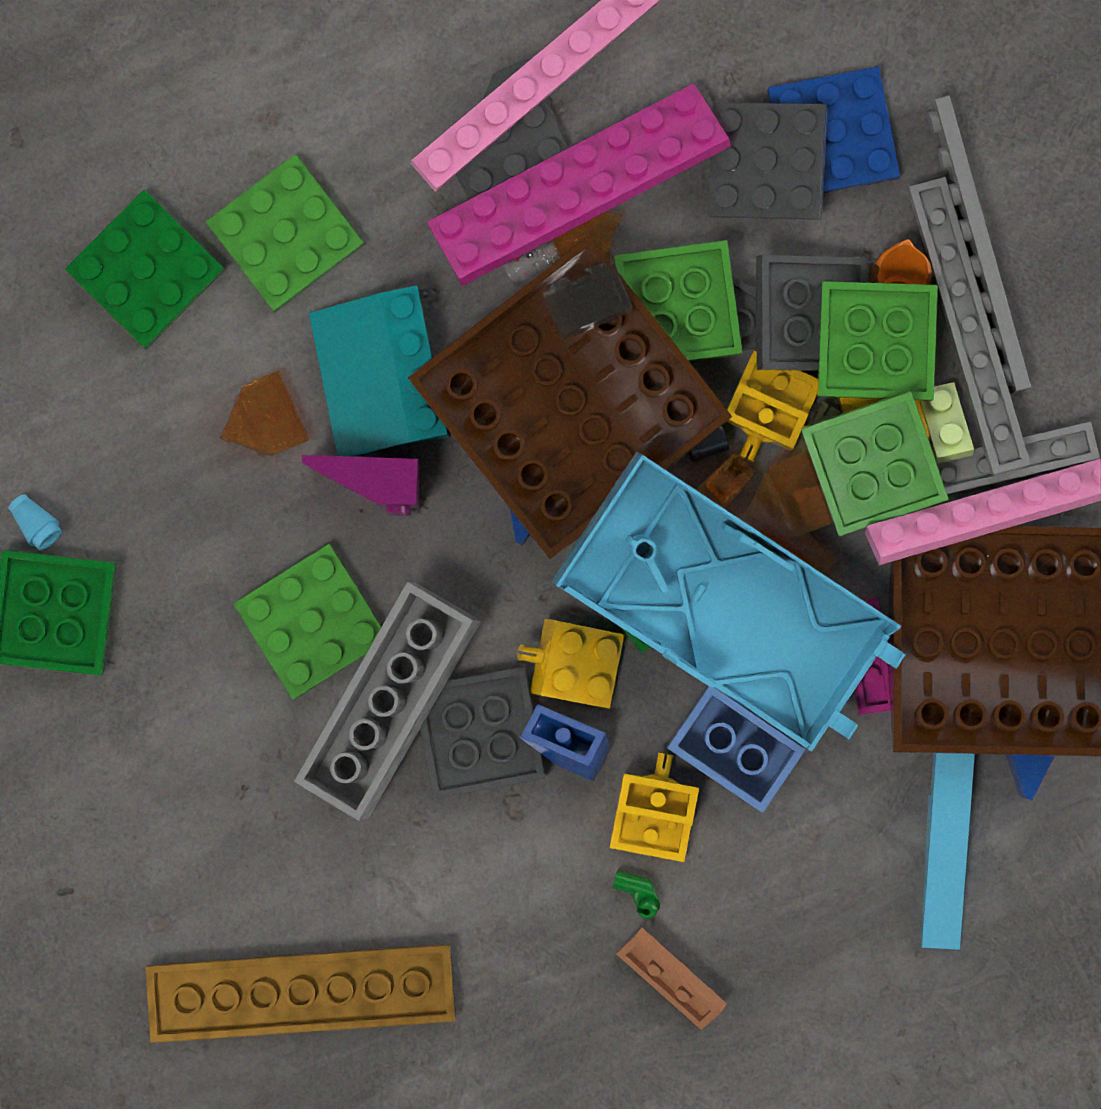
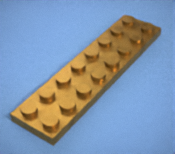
M450 943L145 966L150 1043L455 1022Z

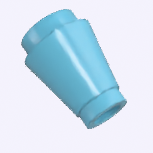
M26 494L18 496L9 505V511L12 513L30 546H36L39 551L45 550L53 545L62 535L59 521L33 500L29 499Z

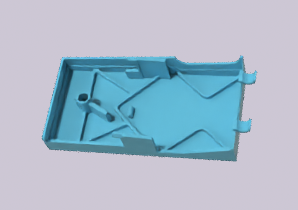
M639 452L635 453L552 579V582L557 587H560L660 652L663 657L712 689L715 687L811 752L828 727L834 729L847 739L851 738L859 725L841 714L840 711L876 657L897 669L906 655L887 642L890 638L889 636L898 631L901 625Z

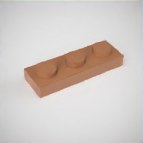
M642 927L616 953L701 1030L721 1014L727 1005L711 988L703 983Z

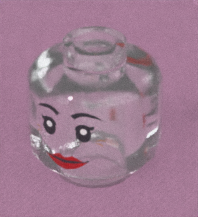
M552 240L503 266L514 286L518 287L521 285L524 287L561 257Z

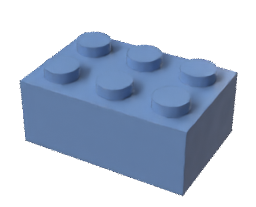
M708 685L666 745V748L762 813L806 750L715 687L712 689Z

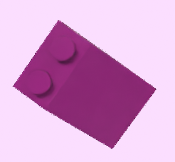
M302 455L301 463L379 507L386 508L388 515L411 516V509H420L421 463L418 459Z

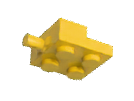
M754 350L727 408L732 415L727 422L739 427L748 435L739 456L745 459L750 446H752L747 460L754 462L762 442L774 443L791 451L796 444L801 428L805 424L818 393V379L802 371L757 370V351Z
M544 619L539 648L521 644L518 651L531 653V656L517 653V660L536 663L530 693L610 709L624 634Z
M658 752L654 774L640 776L623 772L609 848L685 862L699 787L681 784L670 778L674 755H666L665 766L662 768L665 753Z

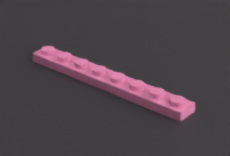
M660 0L599 1L413 158L410 164L436 192L656 6Z
M1101 459L866 526L865 535L878 564L882 565L1101 501Z

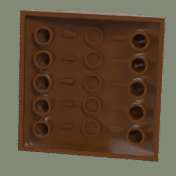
M590 236L408 377L549 559L580 538L636 452L644 455L667 471L732 417Z
M1013 526L891 562L888 617L901 625V628L889 636L888 643L906 654L897 669L888 664L893 752L1101 757V528Z

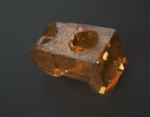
M734 452L696 490L725 509L742 491V487L757 472Z

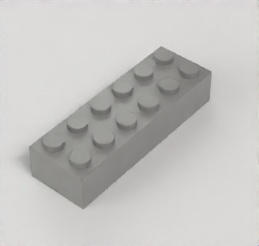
M407 582L294 782L356 820L368 819L481 620L420 584Z

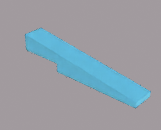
M933 753L931 795L928 797L921 931L922 948L960 950L975 754Z

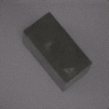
M605 262L592 265L583 271L585 276L571 282L569 277L556 280L547 286L549 291L542 293L561 341L633 312V306L615 263L607 267Z

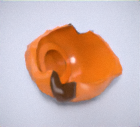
M905 239L891 246L878 256L874 265L871 266L869 282L932 285L934 273L932 272L929 259L914 247L910 239Z

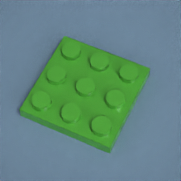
M296 154L206 221L275 313L364 246L363 241Z
M727 240L614 255L615 269L689 362L742 355Z
M822 281L817 397L885 399L911 390L915 400L933 401L938 285Z
M911 390L801 428L839 536L949 500Z
M330 543L233 603L293 700L365 656L382 627Z

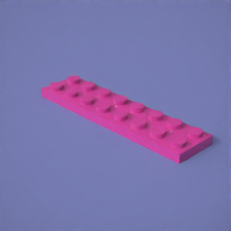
M693 83L427 221V224L461 286H464L731 147L730 139Z

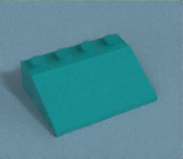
M417 285L374 294L309 313L338 456L359 457L449 438L446 426L408 379L410 375L433 358L420 291Z

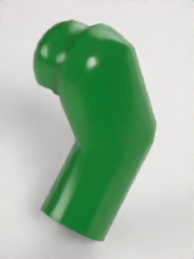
M617 870L612 889L631 893L638 915L644 919L653 918L660 909V899L652 882L647 878Z

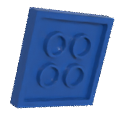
M879 67L768 87L769 103L826 104L828 106L823 193L900 178Z

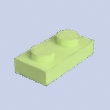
M955 383L935 386L934 400L920 401L930 434L929 440L936 463L973 456L974 446Z

